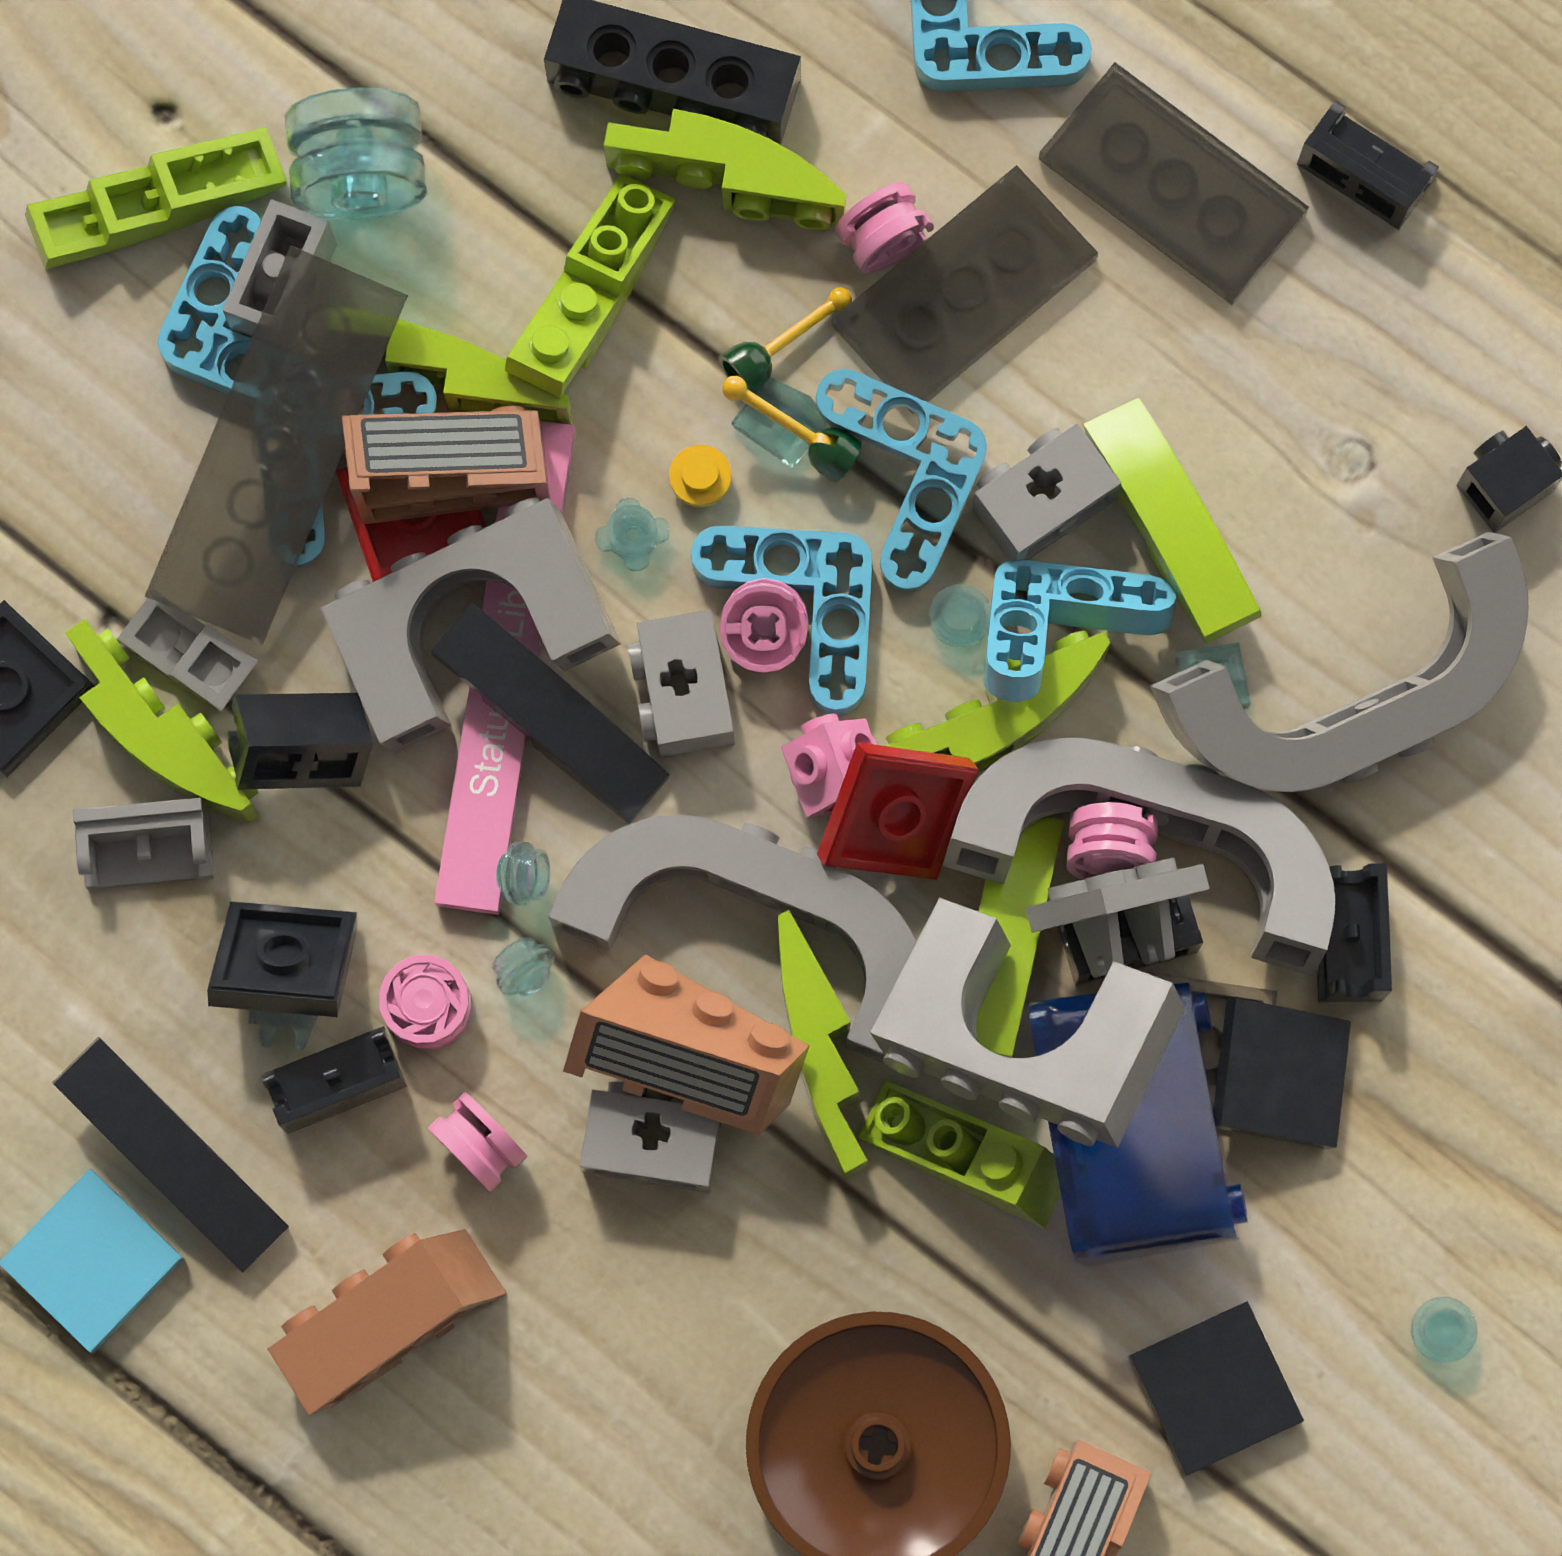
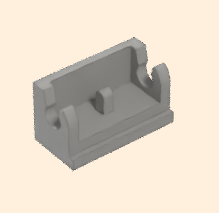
M201 798L73 810L79 875H84V883L87 890L214 878L210 810Z

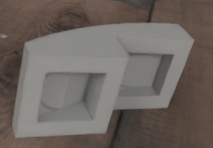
M156 589L151 592L117 638L120 645L220 712L259 661L208 623L204 625Z

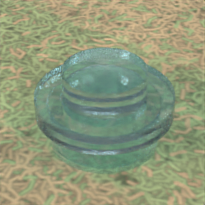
M964 584L949 586L940 591L932 601L929 612L930 626L936 637L949 646L959 648L972 646L981 641L988 633L991 605L987 597L975 587Z
M529 842L513 843L507 853L500 857L497 864V885L504 892L506 900L511 905L525 906L531 900H541L549 886V858L544 850L535 849Z
M531 937L513 942L501 951L493 962L492 969L497 975L496 986L504 995L519 993L521 996H527L536 992L545 985L551 976L549 969L553 965L554 954L546 945H538Z
M1436 1297L1426 1301L1416 1310L1411 1321V1337L1415 1347L1423 1356L1435 1362L1450 1363L1463 1358L1473 1348L1477 1338V1323L1471 1310L1461 1301L1451 1297Z

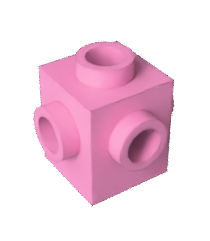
M837 714L817 717L801 726L802 736L781 747L790 771L791 781L796 788L806 818L831 815L857 742L877 745L866 718L839 721Z

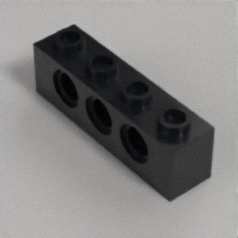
M562 0L544 57L547 83L554 84V87L565 95L575 98H587L589 94L612 100L618 108L634 114H646L648 110L672 117L673 109L707 115L739 125L780 145L782 144L801 81V56L594 0ZM612 51L621 52L628 57L623 64L616 67H607L598 62L602 55ZM668 67H677L687 73L682 80L675 83H666L656 77L661 70ZM725 83H736L746 90L741 96L734 99L722 98L715 93V90Z

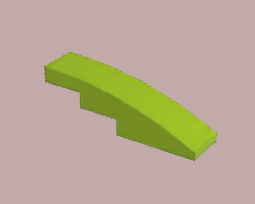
M267 127L151 154L147 166L89 179L86 191L27 204L25 217L46 270L121 249L213 217L225 208L243 205L285 187L287 179Z
M331 306L327 330L334 349L386 355L385 362L389 373L415 372L426 377L432 385L444 386L443 393L449 411L490 412L499 407L520 406L525 408L526 411H538L540 421L569 425L572 423L573 414L568 395L563 393L561 398L505 372L506 359L458 337L395 317Z
M1140 398L1084 423L1085 434L1121 481L1118 499L1144 537L1148 556L1163 579L1169 582L1176 591L1177 601L1205 644L1262 617L1261 609L1201 497Z
M1048 816L1033 823L1020 836L1005 883L1001 884L985 879L978 910L980 913L997 918L1011 947L980 1007L976 1024L977 1040L979 1044L989 1051L1010 1058L1013 1056L1040 931L1031 932L1025 907L1047 902L1048 888H1050L1064 823V820Z
M787 910L778 915V936L782 993L790 1034L810 1045L801 1070V1076L815 1119L845 1180L867 1168L868 1163L865 1154L840 1111L841 1108L859 1098V1089L832 1042L850 1032L851 1021L792 914Z

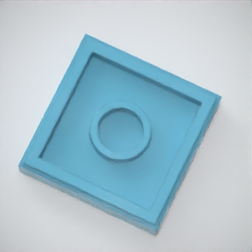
M89 1169L0 1260V1266L82 1346L94 1354L185 1258L94 1170Z

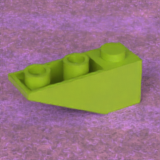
M887 1080L858 1135L860 1140L993 1207L1044 1229L1073 1172L1072 1169L1045 1146Z

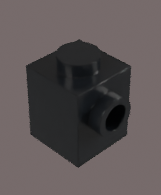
M1527 425L1511 437H1508L1504 430H1502L1474 451L1473 454L1478 460L1466 467L1457 483V487L1491 531L1496 533L1554 492L1562 480V470L1560 469L1562 461L1553 445L1542 436L1536 438Z

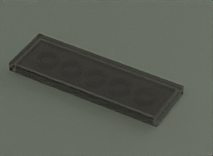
M290 245L145 593V597L258 644H264L345 450L342 416L360 414L408 295Z

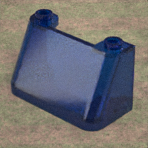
M1190 982L1174 984L1185 1011L1118 1148L1098 1140L1095 1141L1093 1146L1080 1144L1063 1135L1057 1129V1124L1048 1121L1072 1253L1076 1262L1085 1267L1240 1240L1237 1224L1248 1223L1242 1185L1229 1186L1227 1175L1224 1172L1202 1056L1201 1032L1212 1030L1208 1001L1205 992L1194 994ZM1097 993L1058 997L1029 1003L1030 1023L1036 1056L1055 1050L1076 1033L1083 1023Z

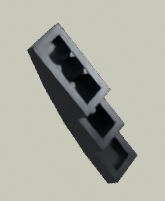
M473 603L431 650L433 657L479 693L485 704L529 738L534 748L628 824H631L669 779L670 774L620 728Z
M97 1037L52 1082L242 1273L289 1227L100 1037Z

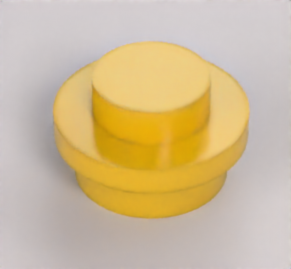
M693 445L683 449L673 459L669 470L670 485L674 494L685 504L694 507L711 506L719 502L727 494L732 480L731 467L727 458L718 449L708 445Z

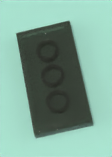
M1116 62L1113 63L1039 152L1038 160L1231 305L1235 303L1307 215L1309 210L1308 205Z
M1016 165L833 317L832 327L884 384L929 402L1097 261L1099 253Z

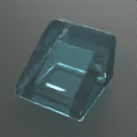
M772 377L754 393L814 433L822 430L826 425V422L823 421L818 413L817 404L811 396ZM745 404L731 422L736 430L789 466L793 467L808 449V443L748 404Z

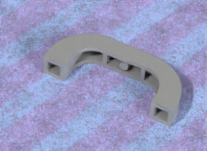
M1487 532L1432 557L1448 598L1450 618L1447 635L1442 647L1436 656L1418 672L1299 727L1286 731L1270 732L1260 729L1248 717L1239 701L1227 668L1206 660L1150 686L1167 726L1181 745L1206 766L1241 783L1259 789L1281 792L1310 790L1326 786L1341 779L1344 783L1359 781L1377 772L1379 769L1377 762L1398 753L1400 757H1407L1429 749L1435 744L1434 736L1466 721L1492 700L1506 682L1519 658L1527 629L1529 605L1525 573L1512 537Z
M1086 738L1048 739L1031 743L1000 758L977 779L962 803L942 865L944 867L1004 884L1020 836L1036 821L1057 813L1074 812L1080 807L1095 803L1129 804L1142 808V817L1146 820L1148 815L1153 814L1158 821V836L1220 854L1234 862L1246 873L1256 889L1260 902V922L1251 955L1252 959L1313 976L1328 949L1335 915V892L1329 865L1315 837L1305 824L1281 802L1253 786L1220 776L1210 767L1198 764L1186 766L1160 758L1151 750L1139 746L1122 747Z
M658 816L628 824L612 832L589 849L566 877L548 916L551 926L609 951L613 947L627 912L636 899L652 886L676 878L702 880L782 913L789 910L794 918L836 935L856 955L865 979L864 997L848 1034L846 1048L885 1063L883 1061L885 1055L870 1032L916 944V940L900 913L883 895L864 881L838 870L836 867L824 866L817 856V849L803 847L800 854L777 845L779 836L751 823H744L742 830L730 825L698 816Z

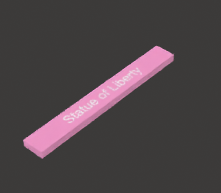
M540 421L550 500L563 514L576 429L575 425ZM510 506L498 508L496 522L505 519L504 512ZM487 581L482 611L540 659L543 641L523 597L518 590L511 586ZM470 686L434 903L437 907L499 915L527 737L485 704L482 696Z

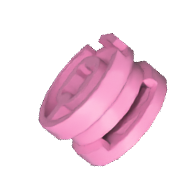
M904 182L888 185L865 197L844 214L835 226V233L842 244L848 247L852 246L854 249L853 261L864 274L878 272L902 260L927 239L923 233L924 228L928 233L933 231V222L925 211L915 208L916 196L909 185Z
M767 578L748 581L734 590L724 605L719 626L722 646L734 662L747 670L762 673L781 670L793 662L803 646H805L809 624L806 605L796 590L782 581Z
M1112 802L1086 805L1070 814L1068 836L1073 843L1068 846L1066 868L1074 877L1084 880L1089 877L1156 862L1157 853L1152 846L1156 844L1158 836V821L1153 814L1148 815L1146 820L1142 817V808Z
M413 955L396 963L385 975L379 991V1010L391 1033L403 1044L419 1050H436L455 1042L466 1030L472 1014V996L460 971L447 960L433 955Z
M464 1092L454 1102L455 1111L446 1119L438 1117L428 1129L466 1170L491 1193L502 1183L500 1175L509 1166L517 1168L528 1156L502 1127L469 1094ZM486 1131L490 1133L487 1137L484 1135Z

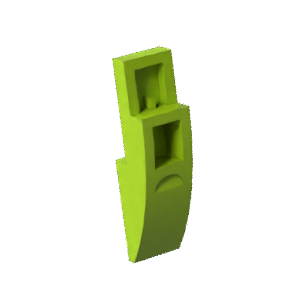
M673 109L669 132L608 122L604 141L607 168L615 169L618 174H624L636 180H646L651 178L652 175L676 178V181L681 185L695 189H708L712 187V184L722 185L723 209L733 210L734 215L749 221H765L769 219V216L792 219L797 226L808 230L823 231L829 229L830 225L836 226L841 217L846 214V194L824 173L780 144L739 125L707 115Z
M620 174L566 255L563 273L507 355L505 372L561 398L579 368L581 367L586 370L617 319L663 232L675 206V198L624 174Z
M83 619L65 632V635L100 682L79 698L111 738L133 760L162 783L186 798H201L209 809L247 823H251L260 816L249 801L259 793L258 790H237L236 774L233 765L226 769L213 751L223 742L201 712L190 719L178 703L157 718L156 715L166 707L144 677L135 684L127 677L120 665L130 658L108 628L97 635L88 621Z
M1079 631L1053 643L1052 648L1054 652L1045 655L1041 687L1038 694L1031 699L1021 702H1010L993 696L986 689L985 693L990 704L982 707L980 700L963 703L945 713L947 721L923 730L921 723L902 727L886 737L888 744L884 746L970 758L977 766V773L988 769L1000 758L1025 746L1045 731L1070 707L1089 684L1106 658L1110 645L1106 631L1092 637L1088 636L1087 631ZM1008 659V670L1020 671L1021 660Z

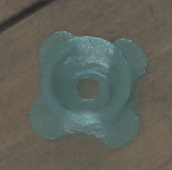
M625 498L616 504V510L609 517L607 526L598 528L595 534V541L601 551H612L624 559L627 569L641 571L649 565V555L656 545L668 540L670 528L664 518H654L646 508L640 506L638 500ZM631 529L639 533L638 537L634 540L626 536L627 532Z

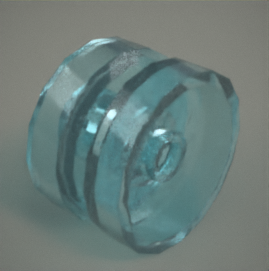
M358 87L330 90L298 101L291 105L284 115L287 146L290 154L296 157L289 167L291 199L294 207L299 210L328 219L356 220L377 218L405 211L419 204L428 194L424 158L422 154L416 151L423 142L421 112L418 102L408 95L378 88Z

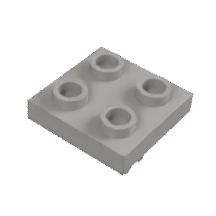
M1173 857L1127 870H1118L1048 888L1049 902L1025 908L1032 933L1072 923L1090 972L1094 978L1107 975L1113 961L1124 965L1117 912H1124L1142 962L1145 965L1156 963L1159 960H1170L1175 957L1168 899L1208 890L1209 885L1203 864L1177 870L1175 858Z

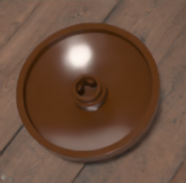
M872 1311L838 1317L811 1329L795 1340L776 1359L761 1381L752 1403L746 1430L747 1468L756 1499L775 1531L801 1556H955L977 1537L995 1511L1006 1484L1011 1456L1010 1428L1005 1405L993 1378L980 1359L959 1339L941 1327L920 1318L894 1312Z

